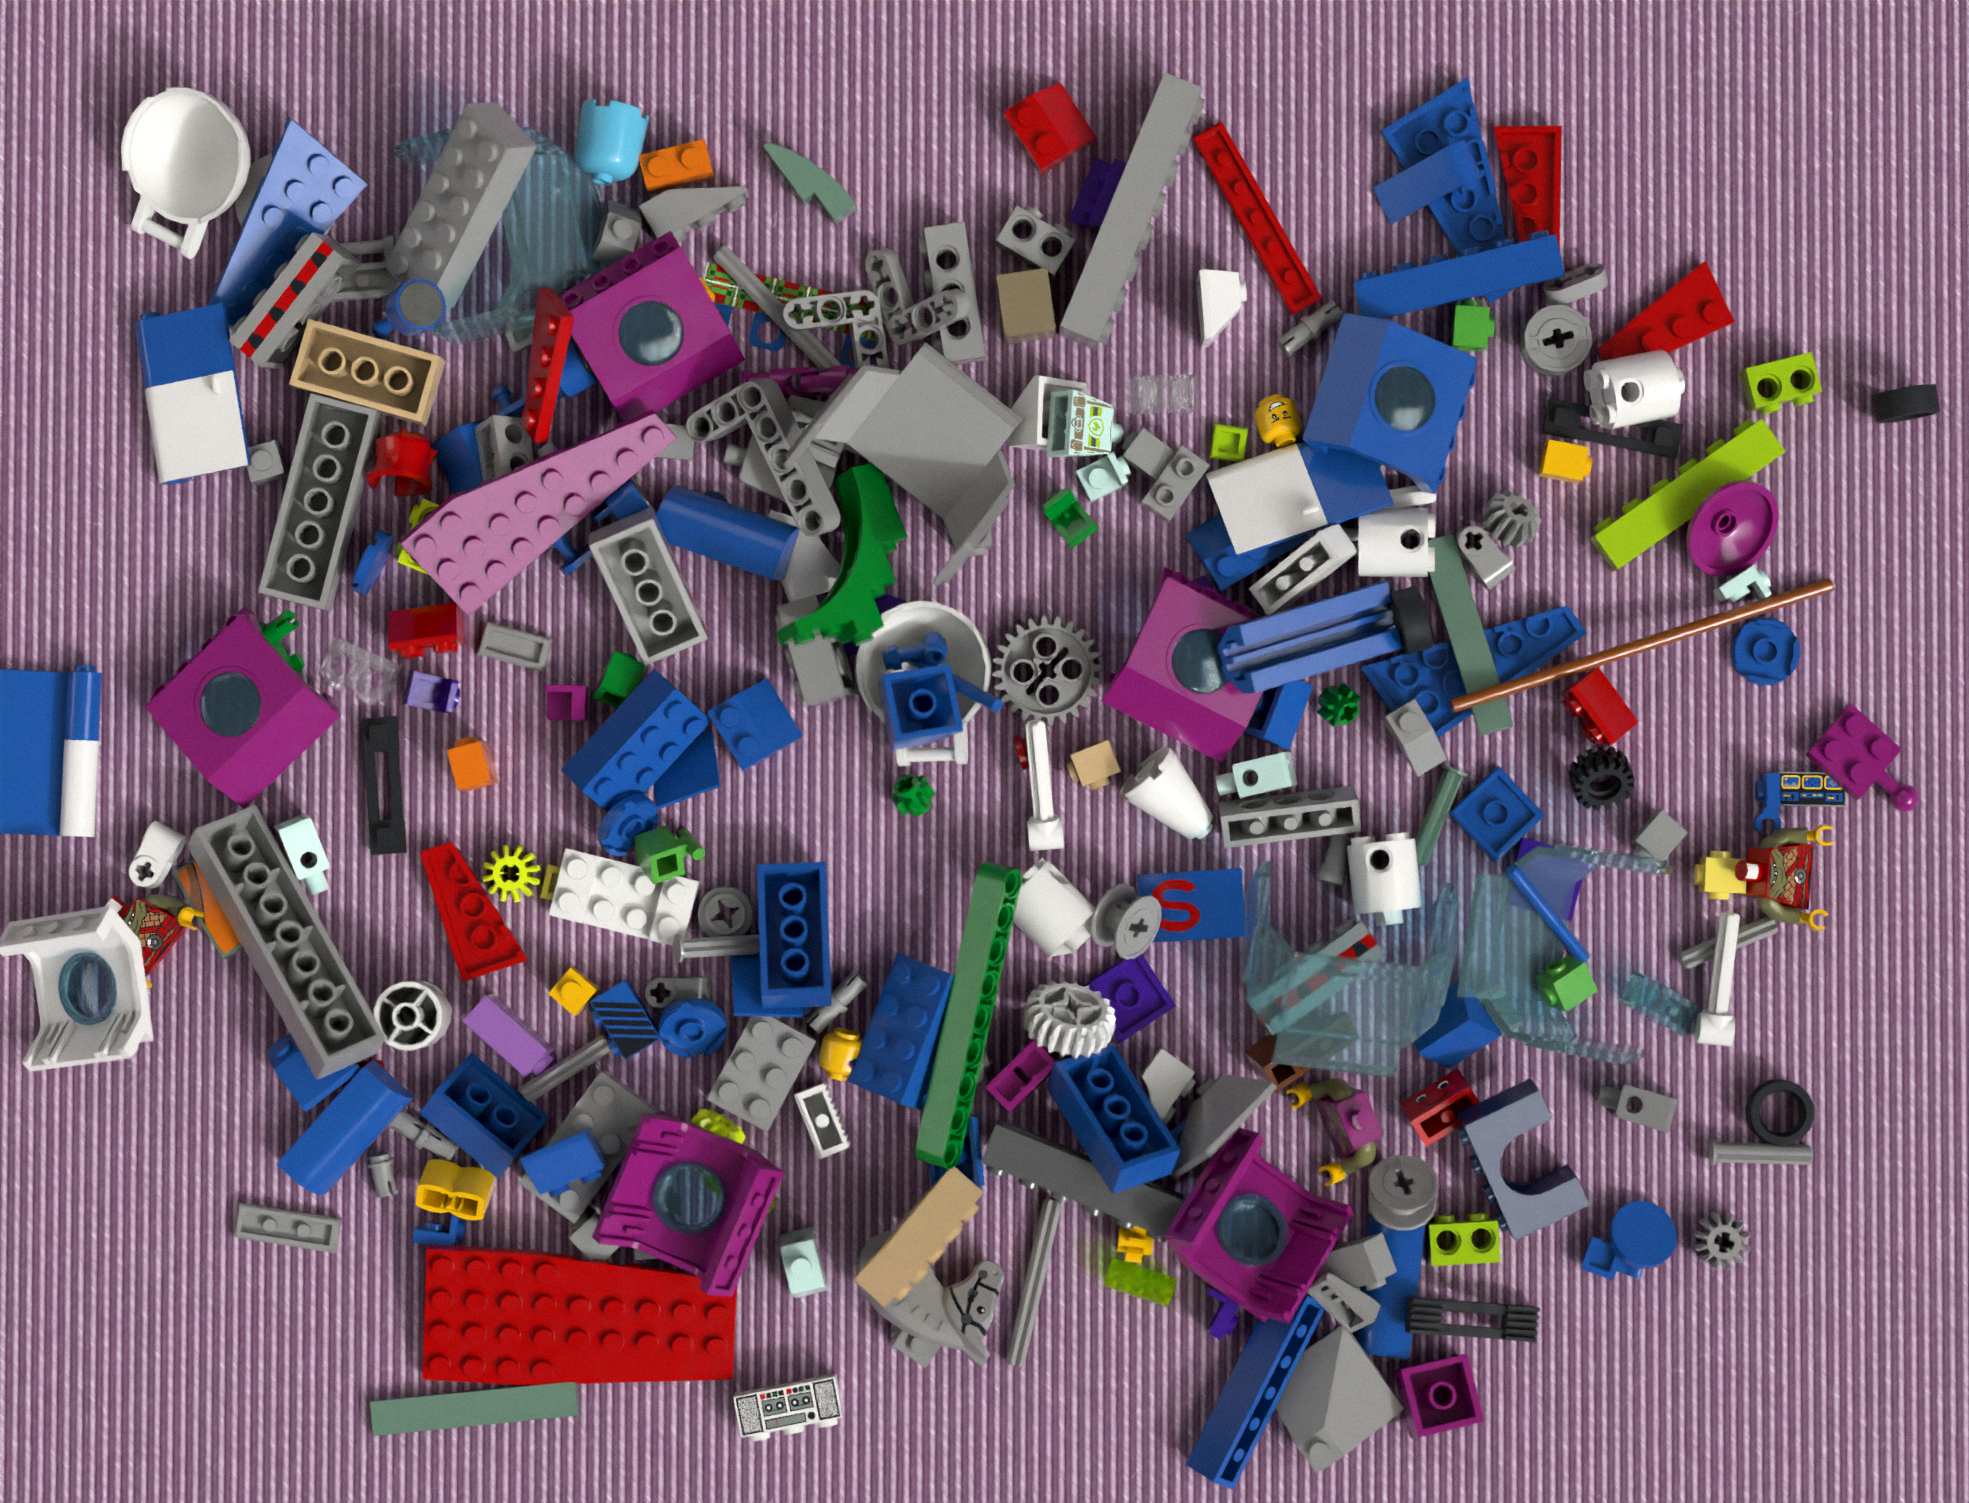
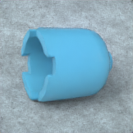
M596 99L583 102L574 159L579 169L592 177V182L610 186L612 181H622L634 174L639 164V155H641L649 122L648 115L640 116L641 109L610 100L609 107L596 106Z

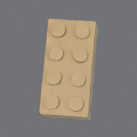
M308 319L289 385L296 390L375 409L381 414L427 427L445 361L440 356Z
M956 1167L948 1169L920 1198L853 1280L883 1307L893 1298L901 1301L913 1287L909 1282L916 1285L929 1271L928 1267L930 1264L927 1262L929 1261L931 1264H934L946 1250L945 1246L947 1244L944 1241L950 1244L963 1229L961 1220L967 1223L978 1211L979 1207L975 1203L984 1192L976 1187Z

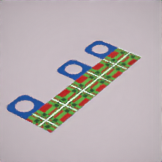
M708 262L704 280L714 292V305L722 313L726 326L728 327L733 307L754 311L755 315L749 336L750 343L755 347L771 351L781 350L786 337L785 332L778 326V339L773 343L762 342L757 333L759 326L764 322H775L720 265ZM753 273L783 305L796 298L836 294ZM843 299L847 307L846 318H850L848 312L851 310H862L863 315H866V311L871 309V303H865L863 299H860L859 303L847 306L848 299ZM826 301L821 307V312L826 319L834 320L839 315V308L834 302ZM810 303L812 309L809 311L801 312L797 306H794V310L791 311L799 321L805 316L813 315L812 322H817L814 316V303ZM882 317L883 329H884L885 323H884V320H883V317ZM849 325L825 327L824 329L846 334L840 363L841 365H849L850 368H855V364L850 361L848 356L849 350L852 347ZM863 331L859 337L860 343L866 345L869 350L874 349L877 344L876 335L871 331ZM878 353L870 356V366L873 364V359L877 358Z

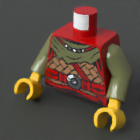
M1821 824L1808 831L1807 827L1778 829L1764 838L1760 846L1751 847L1748 850L1747 861L1741 860L1737 862L1734 870L1735 877L1739 881H1746V896L1756 899L1757 906L1772 920L1800 925L1801 922L1806 923L1808 928L1813 931H1820L1826 928L1817 926L1813 922L1815 914L1827 917L1828 913L1826 911L1817 909L1810 913H1805L1803 909L1809 910L1814 844H1808V841H1815L1823 846L1832 845L1834 843L1833 840L1821 841L1819 837L1822 830L1833 829L1832 827Z
M150 894L145 898L138 897L130 907L114 895L105 905V907L111 906L141 941L145 976L151 975L187 928L197 930V927L192 925L194 915L204 917L202 911L191 908L177 897L170 895ZM146 979V987L150 989L152 983Z

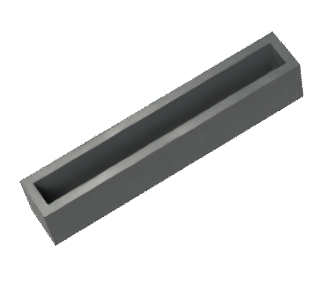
M998 1119L981 1163L987 1165L986 1170L993 1174L1005 1177L1006 1173L1018 1177V1183L1034 1190H1037L1038 1186L1051 1191V1197L1059 1201L1069 1203L1071 1199L1083 1204L1082 1209L1091 1214L1101 1216L1103 1212L1115 1217V1223L1128 1229H1133L1134 1226L1147 1230V1236L1160 1242H1166L1164 1234L1188 1197L1152 1181L1112 1194L1088 1155L1001 1119Z

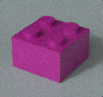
M1468 1354L1456 1355L1394 1370L1400 1399L1405 1406L1403 1411L1410 1438H1420L1485 1422Z

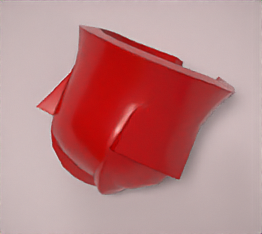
M402 427L397 432L375 440V463L368 473L366 481L371 488H376L382 476L396 475L394 496L428 494L432 491L433 487L429 470L438 450L431 449L428 438L422 433L408 432L405 427Z

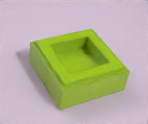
M1214 424L1209 459L1230 462L1244 461L1248 428Z

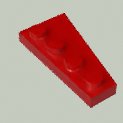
M1493 126L1520 242L1529 241L1528 234L1548 230L1549 236L1556 234L1560 250L1562 126Z
M454 841L421 851L420 855L462 982L528 961V957Z

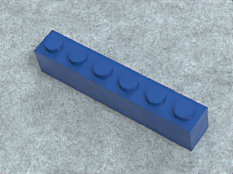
M1548 230L1528 234L1529 241L1516 244L1514 238L1494 242L1495 249L1481 251L1480 246L1460 250L1461 257L1448 259L1447 254L1427 258V265L1415 268L1413 262L1393 266L1394 272L1381 275L1380 270L1360 274L1361 280L1353 282L1361 316L1385 319L1565 277L1556 234L1549 236Z
M1305 1294L1288 1324L1271 1318H1267L1265 1323L1259 1319L1255 1324L1254 1330L1185 1464L1210 1481L1234 1490L1325 1310L1311 1295Z

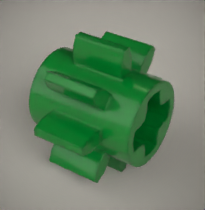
M1341 683L1339 688L1337 686H1329L1319 696L1321 708L1317 713L1335 728L1339 723L1343 725L1349 724L1355 720L1359 713L1357 702L1361 698L1345 683Z
M909 774L897 780L894 785L895 793L890 795V798L902 816L907 813L911 816H920L930 809L932 804L930 798L935 796V792L924 775L917 779L916 776Z

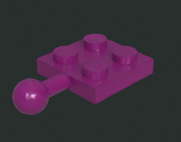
M1849 704L1844 708L1805 754L1855 801L1859 800L1876 781L1891 795V803L1897 810L1907 812L1915 808L1918 803L1919 797L1915 788L1907 784L1900 785L1884 771L1902 749L1853 704Z

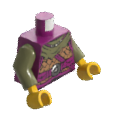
M1342 1078L1311 1083L1310 1086L1300 1082L1287 1090L1286 1094L1295 1093L1299 1098L1290 1104L1293 1108H1299L1312 1097L1314 1098L1339 1160H1341L1340 1163L1332 1162L1319 1168L1318 1173L1327 1170L1331 1175V1180L1325 1183V1186L1338 1183L1345 1178V1173L1349 1175L1373 1162L1376 1155V1142L1383 1137V1133L1367 1094L1363 1090L1352 1088Z

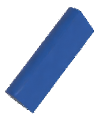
M678 485L671 488L666 494L656 515L668 544L772 580L785 579L800 531L797 526Z
M372 1060L356 1074L277 1162V1165L306 1190L318 1195H326L414 1096L381 1065Z
M1371 1213L1367 1214L1365 1237L1383 1233L1397 1272L1386 1277V1284L1376 1289L1367 1291L1365 1286L1359 1287L1361 1292L1370 1296L1381 1305L1373 1323L1353 1332V1336L1366 1354L1409 1360L1412 1333L1405 1332L1408 1297H1417L1425 1225L1414 1230L1398 1231L1385 1227L1376 1221Z

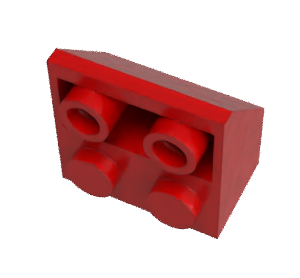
M456 602L388 612L389 650L399 654V657H404V659L424 657L425 650L432 649L433 652H438V654L458 652V646L466 645L462 610Z
M1599 667L1593 668L1560 692L1565 698L1561 701L1562 705L1573 718L1575 716L1579 717L1585 725L1581 730L1592 745L1596 743L1603 747L1612 745L1639 723Z

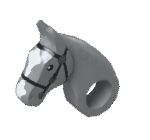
M885 1231L869 1239L857 1261L856 1275L893 1231ZM987 1260L979 1261L973 1268L970 1276L946 1288L942 1287L931 1266H929V1271L916 1285L909 1282L913 1287L901 1301L893 1298L885 1307L858 1284L861 1292L875 1310L901 1330L931 1344L962 1350L980 1367L987 1362L986 1359L990 1354L982 1341L993 1319L1004 1279V1273L997 1263Z

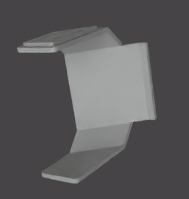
M925 342L902 372L896 369L863 365L854 377L849 374L784 456L788 460L783 466L789 470L813 439L843 442L855 449L944 520L955 551L932 581L938 587L942 581L948 583L1009 503L1006 497L1015 486V483L1000 447L1019 425L1022 418Z

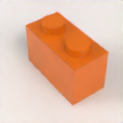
M705 139L639 155V162L649 195L715 179Z
M468 737L454 741L455 748L446 750L457 790L468 792L499 783L488 743L478 741V738Z

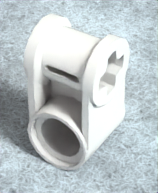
M154 821L146 831L141 846L130 864L129 876L132 882L148 889L161 886L173 863L180 855L187 837L158 821ZM143 867L150 868L154 872L152 878H145V874L141 872Z

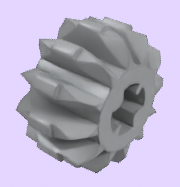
M1509 490L1501 494L1497 493L1489 500L1481 517L1483 522H1485L1483 529L1492 533L1491 540H1500L1503 547L1508 544L1515 549L1521 545L1526 546L1533 540L1542 522V519L1538 516L1540 509L1531 505L1532 499L1526 500L1522 498L1520 492L1515 495Z
M1712 1212V1224L1701 1218L1699 1223L1704 1228L1703 1233L1698 1230H1693L1692 1232L1693 1236L1701 1239V1242L1692 1245V1249L1695 1251L1704 1250L1698 1260L1705 1263L1711 1259L1710 1268L1714 1270L1718 1269L1721 1261L1724 1269L1731 1270V1258L1737 1263L1742 1264L1744 1259L1738 1252L1740 1250L1750 1252L1751 1249L1750 1246L1742 1244V1240L1751 1237L1748 1231L1739 1232L1744 1226V1221L1738 1219L1732 1223L1733 1215L1728 1212L1723 1215L1722 1221L1717 1212ZM1724 1232L1723 1235L1728 1239L1727 1246L1721 1245L1722 1249L1719 1250V1245L1714 1243V1239L1716 1236L1722 1237L1721 1233Z

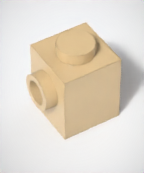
M1109 740L1071 754L1070 759L1072 762L1066 764L1073 783L1080 781L1082 787L1089 785L1091 791L1110 784L1108 777L1121 772Z

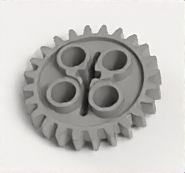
M1042 616L1041 625L1036 626L1035 622L1030 618L1028 619L1029 629L1024 630L1017 624L1016 631L1018 636L1015 638L1007 633L1005 637L1010 643L1009 646L998 645L997 647L1004 656L1003 658L993 659V663L1001 666V670L993 672L992 677L1002 678V682L995 686L994 689L995 691H1006L1007 694L1001 699L1002 703L1008 701L1014 703L1010 709L1011 714L1021 709L1023 711L1021 721L1023 722L1032 715L1034 720L1046 718L1049 727H1052L1054 717H1059L1064 725L1067 721V713L1070 712L1076 719L1079 717L1076 708L1079 705L1089 709L1090 706L1085 700L1086 696L1096 698L1098 695L1091 689V685L1102 683V680L1093 676L1095 672L1103 670V666L1093 664V660L1100 656V652H1089L1088 649L1093 645L1094 640L1086 642L1081 640L1085 632L1084 629L1079 630L1076 634L1071 632L1073 628L1072 621L1063 628L1060 627L1061 621L1058 616L1053 625H1048L1046 616ZM1049 638L1055 643L1056 650L1051 656H1041L1037 652L1036 644L1040 639ZM1063 648H1068V654L1054 668L1053 673L1056 677L1054 679L1046 677L1031 695H1027L1026 690L1041 674L1039 665L1048 666ZM1070 660L1077 662L1081 667L1080 676L1076 679L1066 678L1062 674V666L1065 662ZM1018 664H1027L1032 668L1033 676L1029 681L1019 682L1015 679L1013 670ZM1052 686L1058 691L1059 698L1056 703L1046 705L1041 702L1039 692L1043 687Z

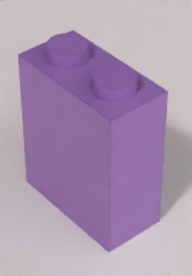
M495 994L485 995L463 1020L469 1028L524 1077L532 1073L535 1075L541 1074L553 1060L549 1054L555 1048Z

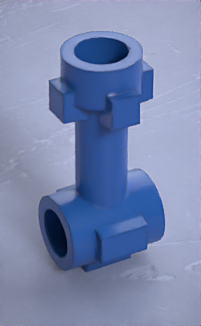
M929 632L923 637V644L898 650L896 645L888 646V649L882 650V657L886 670L893 669L896 671L902 669V663L925 658L932 665L940 664L945 660L948 648L946 639L940 633Z

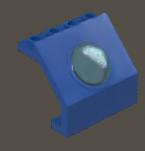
M1344 313L1302 439L1315 452L1327 454L1328 448H1334L1358 454L1409 476L1423 492L1436 494L1438 485L1445 478V463L1448 454L1455 447V432L1459 421L1464 418L1466 412L1465 401L1469 389L1474 387L1476 381L1475 365L1478 358L1391 320Z

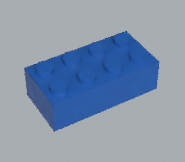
M654 668L568 761L561 771L581 791L608 812L623 798L633 794H645L712 720Z
M826 862L758 864L757 885L762 1009L831 1006Z
M897 953L861 1044L860 1052L847 1080L848 1082L899 1104L918 1110L923 1109L954 974Z
M1114 1044L1102 1048L1099 1054L1091 1053L1089 1058L1078 1055L1076 1059L1071 1057L1054 1063L1046 1088L1112 1194L1172 1174L1181 1149Z

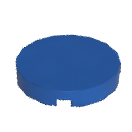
M382 529L374 534V538L378 539L375 546L369 544L365 548L353 576V581L356 584L353 583L351 585L352 590L364 596L369 593L381 574L393 545L394 535Z
M1758 618L1744 624L1735 634L1731 644V661L1736 672L1747 682L1758 686L1775 685L1785 680L1795 671L1800 659V644L1793 631L1790 630L1791 628L1784 622L1773 618Z
M633 794L615 804L604 816L599 826L597 838L600 846L612 856H625L629 854L627 850L635 846V835L656 829L659 821V815L656 813L659 809L656 803L644 794Z
M685 998L675 1001L664 1009L659 1018L661 1042L673 1054L685 1058H695V1054L703 1053V1057L711 1055L721 1048L726 1039L727 1019L723 1011L712 1002L700 998Z
M1637 1200L1626 1203L1612 1216L1608 1226V1234L1610 1233L1612 1241L1610 1245L1613 1252L1622 1262L1633 1268L1659 1267L1672 1255L1677 1244L1676 1229L1672 1219L1662 1208L1651 1202Z

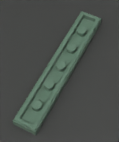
M1450 534L1429 540L1428 547L1435 548L1434 572H1428L1465 692L1469 694L1500 684L1454 536ZM1505 697L1471 707L1479 736L1513 727V721Z
M575 1382L520 1385L370 1401L373 1436L579 1416L580 1414L577 1384Z

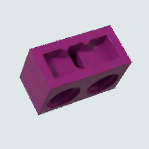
M1034 1039L985 1088L1008 1112H1013L1051 1075L1054 1063L1058 1061L1044 1046H1037V1040Z

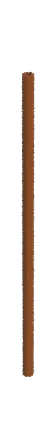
M1830 578L1777 594L1450 699L1449 705L1453 713L1831 592L1834 590L1833 582Z

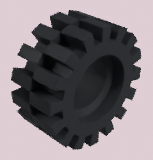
M1598 746V752L1594 753L1592 748L1586 750L1587 756L1584 757L1582 754H1579L1576 757L1578 763L1572 761L1570 765L1571 770H1568L1569 781L1579 804L1583 803L1584 808L1589 809L1592 805L1594 810L1600 811L1601 805H1604L1605 810L1611 809V803L1615 802L1617 806L1622 804L1621 797L1628 799L1630 796L1629 791L1634 790L1633 782H1635V778L1627 757L1624 756L1621 750L1616 752L1615 748L1610 746L1607 751H1605L1603 746ZM1601 775H1611L1604 781L1592 782Z

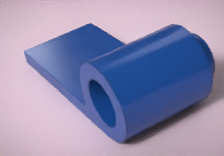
M1460 140L1373 187L1390 224H1394L1448 193L1459 191L1460 195L1476 189L1479 187L1477 180L1482 178V175L1465 140Z

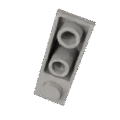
M746 186L668 189L641 204L639 208L656 238L672 231L677 242L680 243L687 238L686 233L695 227H698L699 230L705 229L717 221L716 215L725 210L728 213H732L746 204L745 199L750 197Z

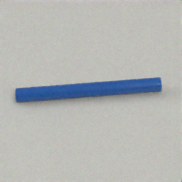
M925 658L906 662L916 669L938 666L936 664H929ZM952 673L956 691L994 712L1001 709V699Z
M1516 864L1508 866L1505 873L1573 957L1586 962L1590 955L1520 868Z

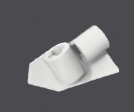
M773 510L768 515V517L797 526L792 516ZM799 531L785 579L781 580L789 603L812 595L829 592L837 578L840 565L817 535L806 536Z

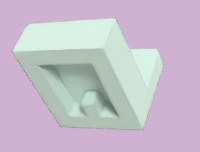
M1110 452L1106 457L1077 470L1076 474L1092 503L1128 484L1126 476L1130 475L1131 472L1123 456L1116 458L1114 452Z
M1754 566L1743 570L1713 590L1720 602L1728 598L1732 602L1737 601L1750 592L1747 587L1749 584L1760 600L1772 594L1769 590L1771 586L1770 580L1761 569L1756 570Z

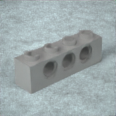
M963 221L925 227V237L918 238L921 258L928 257L930 271H924L926 291H933L935 295L947 287H956L966 294L969 301V311L960 320L967 327L965 333L955 337L948 333L947 327L940 329L941 338L934 339L936 351L954 365L985 361V349L965 223ZM949 253L953 255L956 259L955 265L950 269L940 268L936 260L941 254ZM954 303L943 306L944 311H950ZM930 311L931 322H932L933 317H932V313H931V311Z
M1354 785L1218 802L1224 848L1361 832L1358 798Z

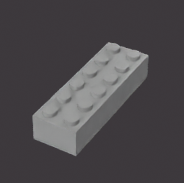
M497 102L465 105L384 266L401 285L409 280L418 278L433 282L442 291L446 308H453L537 147Z
M310 393L258 593L331 612L375 447V440L377 439L383 416L379 411Z

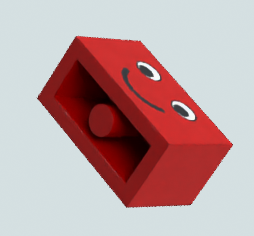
M1457 1068L1401 1102L1400 1106L1427 1147L1454 1131L1456 1127L1461 1126L1456 1113L1479 1103V1101Z

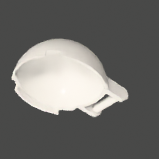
M167 88L165 92L155 97H147L132 113L125 127L121 144L122 171H128L134 190L141 195L132 220V230L139 234L147 233L179 249L182 256L192 259L199 250L209 220L225 212L241 194L247 182L251 166L247 134L239 119L223 102L214 96L191 88ZM154 212H158L167 219L182 224H189L185 236L152 221Z
M914 601L903 603L880 615L884 627L873 633V640L861 644L857 653L856 677L859 691L869 711H873L884 723L885 719L878 689V683L882 675L916 669L905 662L902 663V669L886 670L882 650L888 649V646L896 645L898 650L905 647L923 644V637L927 633L938 632L946 639L948 653H946L945 660L937 665L950 664L952 673L986 692L990 685L991 662L989 650L982 634L971 620L961 612L937 602ZM956 691L963 732L954 735V747L896 750L898 765L909 766L910 762L956 761L957 764H967V722L980 709L981 704Z

